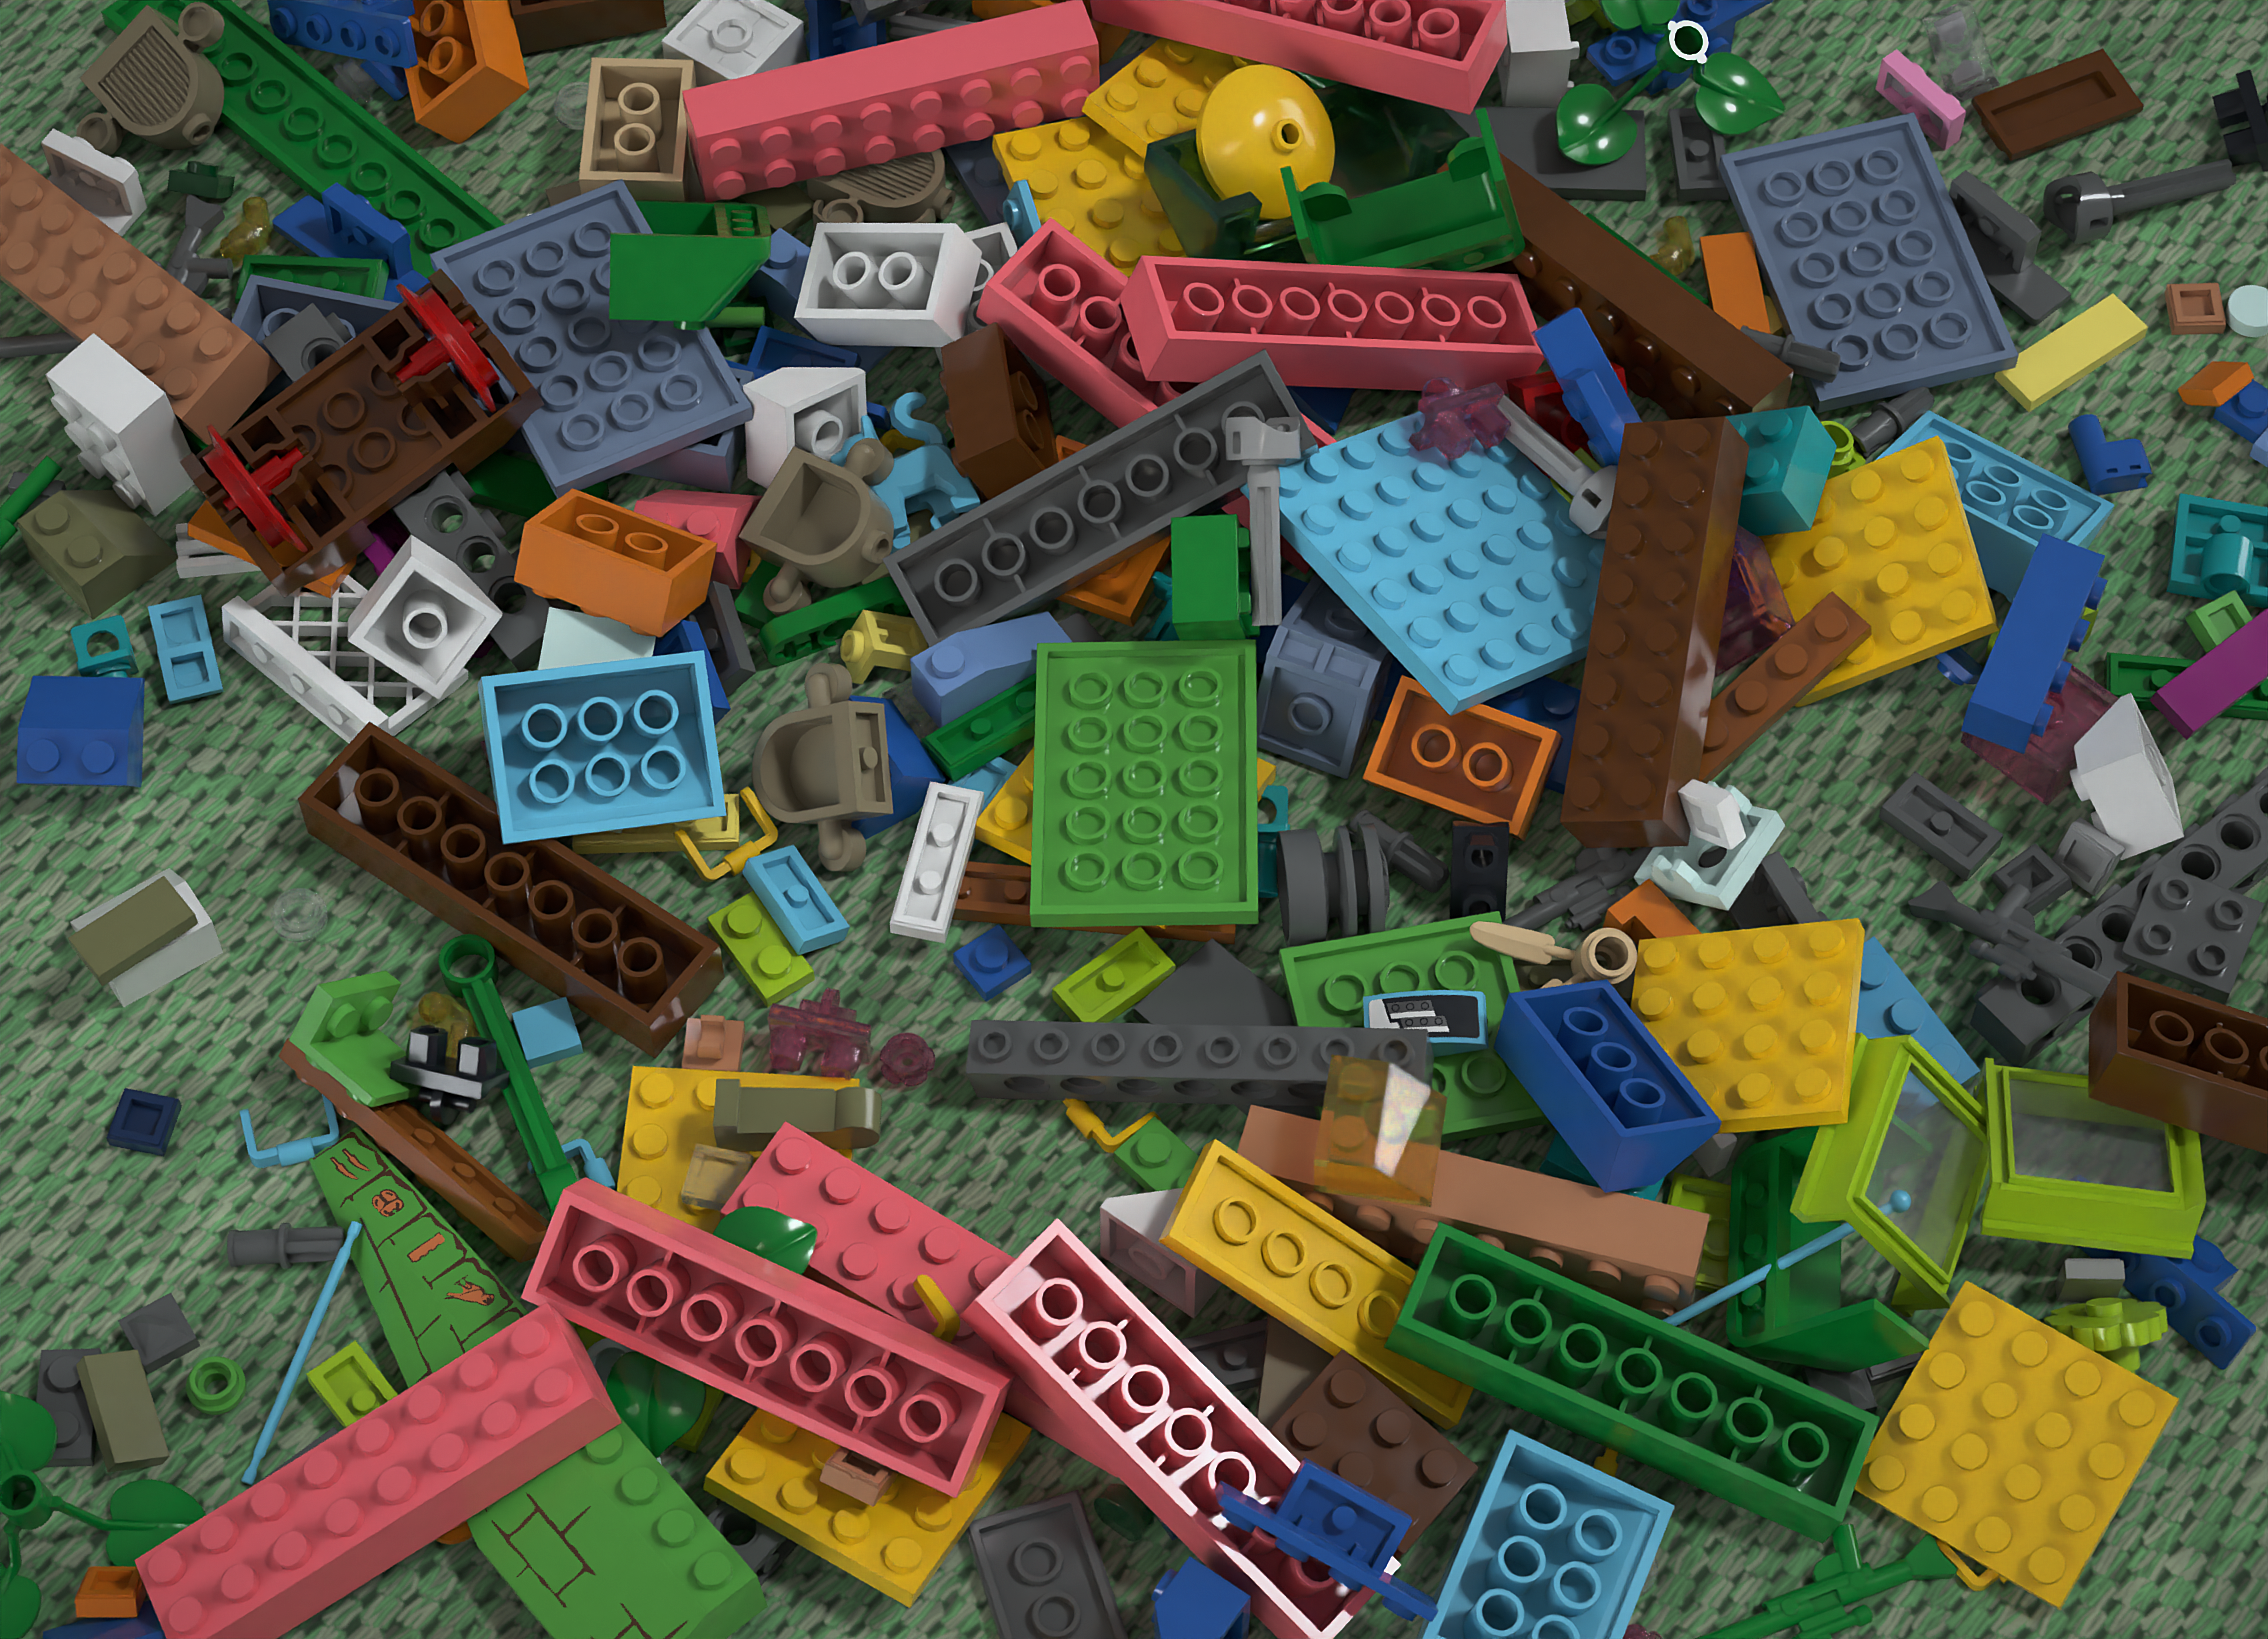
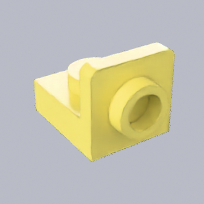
M863 610L851 630H847L843 635L840 655L846 663L852 683L862 685L875 665L911 671L910 658L928 649V644L914 618Z

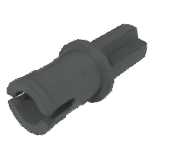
M1744 325L1740 329V331L1793 369L1794 374L1826 383H1832L1835 380L1841 362V356L1838 353L1795 341V336L1791 334L1786 339L1753 330Z
M1928 387L1909 390L1906 393L1899 394L1889 403L1880 402L1875 405L1867 419L1849 430L1854 439L1853 446L1856 452L1861 454L1866 460L1891 439L1897 440L1906 431L1908 425L1933 407L1934 397L1929 393Z
M1367 809L1360 811L1353 818L1349 827L1355 829L1356 832L1357 825L1374 823L1380 847L1386 857L1388 872L1396 869L1430 893L1438 892L1443 884L1446 883L1450 875L1447 864L1415 844L1412 834L1407 831L1403 833L1398 832ZM1350 829L1348 830L1350 841L1356 844V832Z
M281 1223L279 1229L231 1230L227 1238V1255L231 1267L280 1263L283 1269H291L293 1263L335 1261L340 1248L343 1247L346 1241V1234L344 1228L340 1226L292 1228L290 1223Z

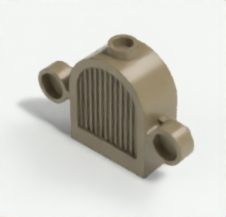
M194 2L185 7L181 12L177 25L167 16L146 5L80 77L81 81L105 106L107 113H91L84 117L78 125L76 136L83 138L94 149L108 156L118 150L122 138L129 131L155 146L168 150H182L205 142L212 135L214 126L221 115L224 103V86L219 72L202 52L206 47L215 44L222 36L224 31L222 15L203 2Z
M940 148L932 152H921L891 159L882 164H870L841 171L831 176L807 179L808 196L814 202L816 200H824L825 207L822 211V217L835 223H910L921 217L928 208L934 209L935 221L938 218L944 220L950 214L956 197L955 191L946 188L945 162Z
M864 438L856 442L850 448L843 467L793 446L738 536L762 560L781 568L777 576L768 583L763 595L765 606L776 617L811 604L812 596L810 589L807 587L809 582L828 588L847 587L868 577L884 562L882 559L890 555L894 535L893 517L888 506L869 487L887 479L894 466L893 455L879 440Z
M817 663L810 668L805 678L804 687L808 698V709L783 714L774 719L765 728L755 747L751 778L760 803L771 816L786 823L818 824V853L824 867L831 871L851 872L862 865L866 856L865 839L860 831L852 828V821L893 814L885 710L882 703L848 701L852 692V678L849 671L840 664Z

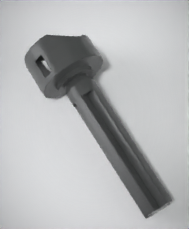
M2229 159L2106 187L2099 175L2089 171L2056 179L2049 183L2044 191L2043 212L2048 221L2062 229L2073 243L2077 245L2106 238L2111 230L2113 216L2228 189L2230 185L2236 183V175L2231 171L2232 162ZM2063 194H2073L2070 197H2061V195Z

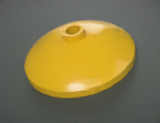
M1272 65L1245 66L1222 77L1210 89L1201 105L1196 126V145L1200 164L1214 191L1227 205L1237 212L1263 221H1278L1292 217L1280 170L1287 166H1291L1300 191L1305 190L1314 183L1329 182L1335 158V142L1331 122L1318 96L1298 76ZM1282 129L1286 133L1287 143L1282 138Z

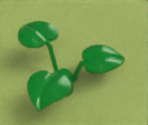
M1599 0L1603 14L1615 28L1629 31L1641 25L1645 34L1664 35L1658 41L1655 48V56L1658 63L1617 102L1614 101L1613 96L1606 88L1593 83L1580 84L1567 91L1561 98L1555 113L1557 148L1566 159L1585 166L1605 165L1623 157L1634 144L1638 128L1634 119L1622 109L1664 70L1679 74L1693 66L1692 79L1696 84L1701 85L1694 95V108L1702 122L1718 134L1726 136L1745 134L1779 117L1785 111V107L1770 82L1747 60L1727 52L1713 53L1706 58L1704 53L1708 47V37L1704 29L1692 21H1681L1677 24L1674 21H1670L1677 13L1680 0Z
M557 1204L551 1211V1219L553 1217ZM750 1206L736 1209L727 1214L719 1222L713 1235L802 1275L813 1255L818 1231L811 1224L793 1219L770 1208ZM637 1351L627 1352L620 1356L612 1366L607 1378L606 1391L617 1414L656 1459L691 1430L698 1421L705 1405L706 1387L704 1382Z
M0 1390V1511L8 1519L3 1530L8 1538L10 1562L7 1568L0 1562V1639H22L30 1631L38 1618L42 1594L39 1586L33 1580L17 1575L22 1565L19 1539L21 1529L32 1530L39 1528L50 1519L53 1511H59L99 1530L110 1531L106 1541V1552L111 1562L115 1566H136L135 1559L207 1514L200 1504L182 1489L153 1479L133 1481L118 1488L110 1502L112 1520L100 1518L65 1502L60 1496H53L51 1491L33 1472L43 1469L55 1453L58 1441L55 1421L41 1404L30 1398Z

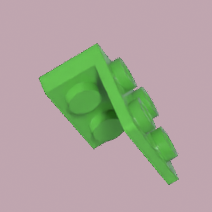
M386 970L318 984L289 1039L290 1042L306 1054L305 1057L312 1066L329 1073L346 1088L350 1098L369 1107H376L418 1096L422 1087L390 1079L391 1062L406 1056V1052L378 1029L390 1017L393 1011L392 1001L402 984Z

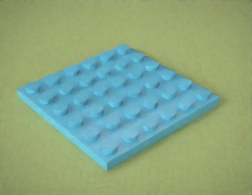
M1466 394L1319 448L1320 453H1315L1307 459L1286 467H1278L1281 487H1279L1280 534L1450 716L1587 657L1606 542L1604 539L1590 538L1569 519L1571 504L1552 486V482L1546 475L1541 473L1515 445L1477 413L1480 407ZM1246 483L1240 488V491L1249 499V488H1247Z

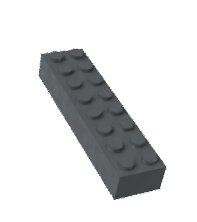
M1264 349L882 560L929 647H932L957 632L1021 618L1170 536L1171 517L1207 516L1243 496L1244 494L1240 491V488L1247 483L1249 466H1241V461H1226V418L1255 416L1262 423H1265L1269 418L1299 417L1301 459H1287L1286 465H1278V467H1286L1307 459L1315 453H1320L1319 448L1267 351Z

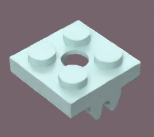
M1709 781V782L1707 783V784H1709V785H1711V786L1720 788V787H1719L1715 782H1713V781ZM1727 785L1725 790L1732 793L1739 804V816L1747 838L1732 850L1727 849L1726 856L1720 863L1713 867L1703 868L1698 865L1702 853L1714 851L1720 846L1695 837L1690 831L1688 846L1653 847L1634 875V879L1638 885L1650 879L1667 897L1728 911L1785 827V824L1777 811L1752 806L1748 798L1732 785Z

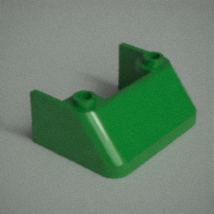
M1486 107L1475 110L1482 137H1469L1458 142L1447 156L1446 161L1449 170L1348 200L1343 188L1328 182L1314 183L1305 190L1300 191L1291 166L1281 168L1297 238L1307 264L1474 272L1510 261L1521 254L1525 248V242Z
M634 200L653 234L610 233L609 319L673 321V327L676 329H704L705 321L715 319L771 257V230L766 207L747 203Z
M1892 1116L1865 1194L1873 1204L1876 1203L1880 1194L1882 1170L1930 1155V1144L1895 1116ZM1819 1126L1803 1127L1753 1144L1744 1150L1737 1158L1731 1174L1728 1285L1765 1265L1771 1264V1268L1766 1274V1279L1727 1299L1726 1334L1730 1343L1753 1358L1843 1373L1855 1372L1929 1350V1339L1875 1298L1840 1308L1841 1239L1783 1270L1778 1267V1259L1847 1222L1845 1220L1803 1223L1790 1211Z

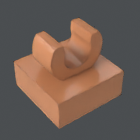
M701 1015V1019L688 1018L681 1069L740 1072L745 1038L744 1021L725 1020V1016Z

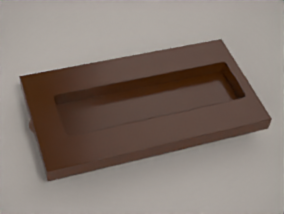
M2104 49L1972 97L1971 101L1972 106L1981 117V125L1996 147L2005 152L2010 161L2141 113L2144 107Z

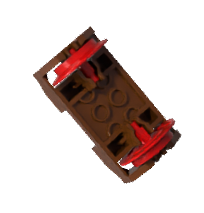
M441 268L428 277L430 282L415 293L399 283L396 289L404 299L401 304L221 436L210 423L206 427L212 444L196 456L192 452L180 461L190 478L217 511L239 543L284 598L298 588L334 573L376 541L367 528L369 524L452 462L464 476L504 446L529 416L544 405L536 389L504 345L492 333L489 326L479 317L474 307L468 303L463 293ZM425 332H427L432 338L430 341H428L425 337ZM487 358H489L515 392L512 401L489 418L447 365L448 363H451L483 405L493 413L496 411V407L489 388L501 379ZM249 463L255 471L250 473L245 466ZM272 494L314 548L293 565L281 567L254 533L258 530L273 549L286 540L301 552L306 553L308 551L303 541L269 498Z

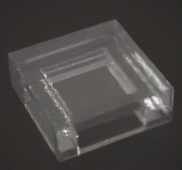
M696 1143L681 1192L682 1203L721 1211L754 1164L753 1156L751 1154Z

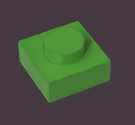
M2235 590L2194 610L2185 618L2206 654L2253 619Z

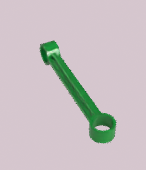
M473 934L460 935L448 941L439 954V967L444 984L452 994L464 998L479 1037L496 1040V1068L510 1071L508 1088L501 1089L551 1215L554 1206L558 1204L563 1189L578 1180L571 1164L567 1161L495 985L499 978V967L494 949L481 936ZM466 955H479L488 961L486 968L481 973L470 978L456 977L449 972L452 964Z

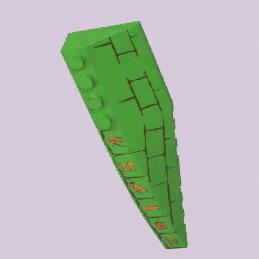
M356 1126L342 1135L337 1143L324 1148L315 1157L309 1159L336 1223L344 1228L346 1238L352 1221L363 1225L358 1237L354 1239L350 1255L408 1388L529 1313L450 1224ZM620 1416L621 1424L466 1520L480 1552L552 1639H726L768 1607L755 1572Z

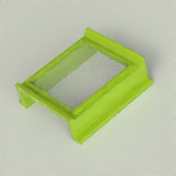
M1862 1032L1855 1034L1848 1122L1845 1124L1819 1126L1790 1211L1803 1223L1847 1221L1901 1273L1890 1305L1905 1317H1913L1915 1310L1948 1309L1952 1305L1946 1293L1989 1169L1986 1110L1910 1034L1868 1039ZM1895 1190H1904L1911 1198V1206L1904 1213H1896L1892 1208L1891 1196Z
M1985 1058L1978 1085L1974 1086L1973 1098L1986 1110L1990 1177L1980 1214V1235L2192 1259L2194 1253L2193 1241L2206 1205L2199 1132L2088 1098L2087 1075L1994 1065L1993 1058Z

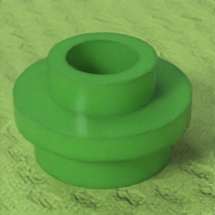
M219 1356L208 1357L198 1362L191 1370L186 1381V1392L191 1404L200 1412L210 1415H219L234 1409L242 1401L247 1388L246 1378L241 1367L233 1360ZM223 1380L227 1382V1387L222 1392L212 1395L207 1393V1388L213 1381Z

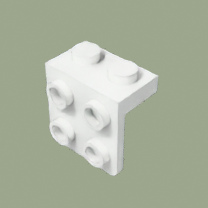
M52 129L43 139L41 145L52 174L48 180L122 237L147 208L137 170L121 157L112 158L94 149L89 142L81 137L75 136L71 138Z

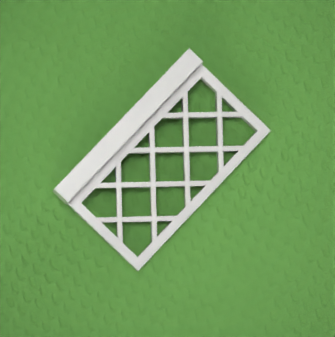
M347 575L331 599L316 592H301L302 587L284 598L271 584L247 602L237 595L222 606L224 642L348 743L354 739L369 721L390 735L395 736L468 680V670L463 667L440 699H437L408 679L407 682H374L375 667L388 666L366 652L337 651L338 637H348V622H338L339 607H357L368 593L367 589L349 575ZM271 606L294 607L293 621H271L261 613ZM332 607V622L300 621V608ZM299 636H331L330 651H307L299 645ZM336 666L369 667L368 682L344 681L336 675ZM374 697H406V705L388 717L374 706Z

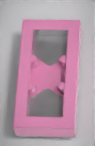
M1897 49L1884 57L1881 61L1876 90L1903 114L1914 112L1921 130L1944 151L1960 140L1966 110L1953 95L1943 91L1926 75L1925 71L1918 64L1908 60Z

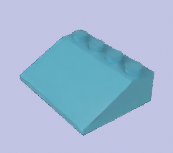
M1929 410L1876 459L1878 460L1938 435L1945 443L1988 587L2005 595L2010 603L2015 598L2042 533L2088 549L2115 506L2113 503Z
M704 650L485 676L479 680L478 692L484 737L503 845L726 816Z
M1509 1429L1493 1453L1433 1597L1438 1613L1433 1622L1424 1619L1416 1639H1623L1675 1505Z

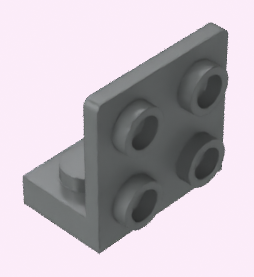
M2157 864L2122 949L2121 957L2137 965L2194 986L2193 994L2225 1005L2265 903L2163 864Z

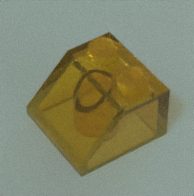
M1331 1055L1314 1157V1191L1431 1207L1447 1097L1391 1062Z

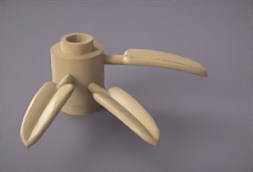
M1477 921L1470 926V934L1475 941L1499 953L1540 965L1549 964L1552 956L1571 961L1573 977L1565 983H1562L1559 979H1552L1539 989L1607 979L1615 988L1631 975L1637 962V951L1633 941L1624 932L1614 928L1598 929L1585 938L1575 950L1554 946L1555 940L1551 935L1520 927ZM1595 955L1605 958L1608 969H1604L1598 964Z

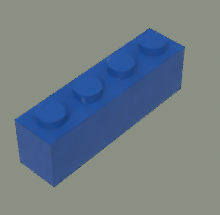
M2042 533L1969 701L1961 731L2022 754L2025 753L2032 734L2043 737L2054 710V706L2046 704L2050 692L2061 695L2072 667L2071 663L2064 661L2068 649L2079 652L2090 622L2082 619L2086 607L2097 610L2108 580L2098 577L2105 555Z

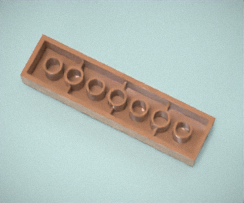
M0 143V279L78 342H84L93 333L162 389L167 395L177 421L208 446L212 444L206 427L210 423L221 436L227 433L282 371V368L248 334Z
M1256 1105L1250 1106L1237 1153L1389 1254L1409 1258L1416 1265H1419L1425 1248L1440 1221L1660 1320L1691 1305L1701 1265L1710 1214L1614 1191L1604 1193L1601 1188ZM1685 1321V1322H1683V1323H1681V1324H1679V1325L1686 1326L1687 1321Z

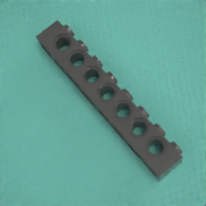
M311 303L263 339L262 342L294 383L343 347L353 337L334 312L324 317L315 304ZM443 469L432 477L431 483L426 490L420 493L409 494L393 506L392 510L414 537L454 562L502 611V617L489 634L519 672H524L540 660L549 607L567 609L559 598L549 599L535 594L532 588L514 581L520 549H517L512 554L508 552L500 541L507 533L488 508L481 514L475 510L468 500L475 496L476 493L457 469L449 475ZM454 515L463 516L462 524L457 530L451 533L440 532L441 526L447 518ZM484 555L495 556L494 563L490 569L483 573L472 572V566L479 557ZM515 595L526 596V602L518 612L512 614L503 613V606L510 597Z
M2268 767L2254 779L2251 789L2244 795L2239 797L2234 793L2228 796L2216 808L2212 815L2213 818L2205 825L2200 827L2195 823L2189 826L2183 832L2184 837L2175 841L2174 849L2163 857L2156 853L2144 861L2135 872V879L2123 888L2119 884H2115L2106 890L2095 903V909L2083 919L2079 915H2074L2067 920L2056 932L2053 942L2071 950L2072 960L2110 979L2113 978L2117 971L2138 977L2148 968L2123 959L2121 952L2157 864H2163L2184 873L2194 874L2202 880L2241 895L2268 876V817L2264 814H2268ZM2224 843L2233 844L2241 850L2232 849ZM2105 934L2116 935L2124 942L2110 940ZM2035 966L2032 969L2036 973L2034 980L2022 978L2015 982L2007 977L2003 980L1999 977H1994L1985 983L1974 997V1001L1977 1004L1970 1025L2013 1067L2021 1068L2091 1014L2099 998ZM2024 996L2036 997L2040 999L2044 1004L2037 1005L2030 1003L2024 998Z
M971 1020L966 1075L977 1097L993 1099L1065 1101V1098L1082 1101L1431 1109L1434 1054L1427 1029Z

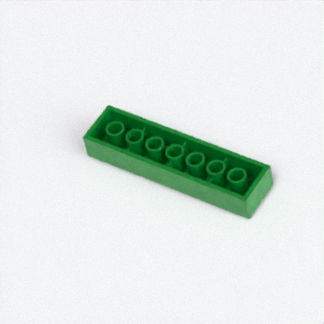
M1440 1221L1425 1248L1384 1345V1348L1822 1544L1839 1527L1844 1519L1880 1417Z

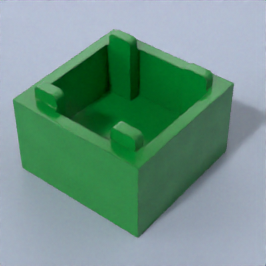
M1237 514L1171 517L1172 623L1180 641L1242 640L1260 636V626H1252V616H1250L1252 611L1250 596V531L1248 528L1241 527Z

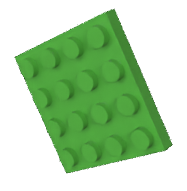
M1499 911L1279 950L1278 960L1295 1026L1364 1028L1363 997L1423 990L1483 992L1486 996L1489 1048L1434 1057L1431 1109L1314 1106L1318 1121L1422 1146L1551 1123L1494 1049L1498 1026L1501 1023L1508 994L1521 991L1512 957L1487 948L1475 941L1470 934V926L1477 921L1503 924Z

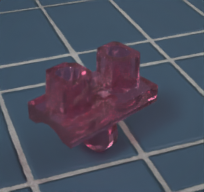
M1441 376L1429 380L1423 387L1422 399L1418 401L1420 412L1425 414L1424 425L1419 432L1413 433L1408 441L1418 452L1435 446L1448 461L1461 458L1470 450L1475 439L1485 449L1499 445L1511 426V422L1497 408L1505 392L1496 382L1464 391L1463 388L1457 387L1447 377Z
M826 988L821 1002L803 998L799 1009L772 1003L768 1015L771 1038V1066L775 1069L792 1073L800 1071L807 1050L824 1054L821 1063V1076L845 1078V1080L850 1081L851 1078H854L861 1063H870L874 1050L873 1046L870 1045L871 1025L856 1022L857 1010L839 1006L840 991L838 989Z

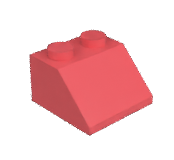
M664 489L636 501L634 512L718 543L709 583L716 581L729 585V589H740L752 549L738 536L763 496Z

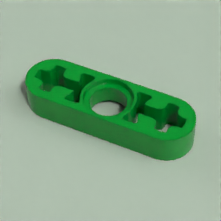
M883 577L769 621L759 631L758 641L769 663L774 666H782L837 645L835 640L843 638L845 632L851 630L863 610L904 617L909 614L910 610L893 578Z

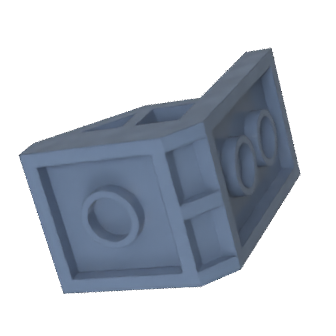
M1317 572L1283 618L1282 625L1278 626L1267 652L1257 695V746L1348 780L1359 759L1383 697L1394 655Z

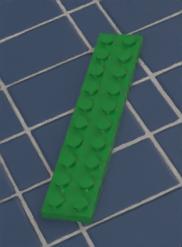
M117 0L101 12L105 25L119 36L146 5L167 16L177 25L181 12L191 3L203 2L217 10L224 20L223 34L215 44L206 47L202 53L215 66L223 82L224 103L219 120L320 203L323 204L321 193L337 182L354 195L359 194L366 198L375 210L389 220L394 219L400 222L407 230L411 239L409 246L413 269L428 279L435 272L432 267L430 254L506 225L232 0Z

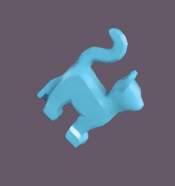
M919 392L906 393L893 403L889 415L891 424L901 434L908 438L924 441L925 445L894 458V466L887 479L877 485L869 486L888 506L893 517L894 535L890 554L910 544L911 532L906 515L928 508L933 513L930 523L931 530L934 531L958 518L959 513H967L980 506L979 497L970 478H963L957 471L944 434L934 424L912 419L911 412L926 404V397L923 393ZM867 415L861 416V432L844 441L841 450L831 456V463L843 467L850 448L856 442L864 438L879 440L871 419Z

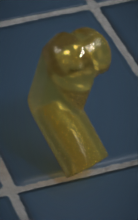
M250 197L242 203L244 222L230 230L228 236L220 241L219 249L222 256L230 258L232 263L240 262L244 258V254L256 255L271 243L272 232L268 204L262 197Z
M1674 216L1665 220L1663 231L1666 244L1658 248L1657 254L1649 256L1676 277L1688 269L1695 259V250L1688 221L1684 216Z
M429 992L421 998L418 1005L420 1017L427 1021L430 1026L443 1028L448 1032L446 1056L457 1059L458 1041L466 1037H474L475 1025L471 1013L448 994Z

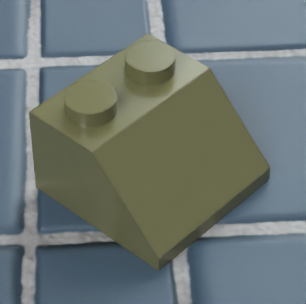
M60 490L17 520L29 555L92 620L178 559V555L114 490Z

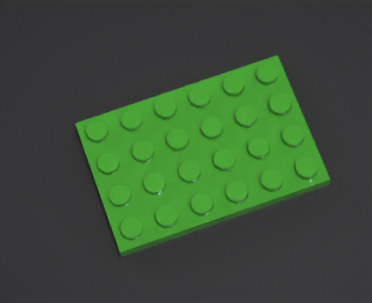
M1256 639L1037 643L1030 892L1031 927L1259 924Z

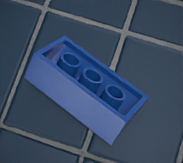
M1607 979L1508 994L1494 1049L1604 1193L1656 1184L1719 1131L1722 1121Z

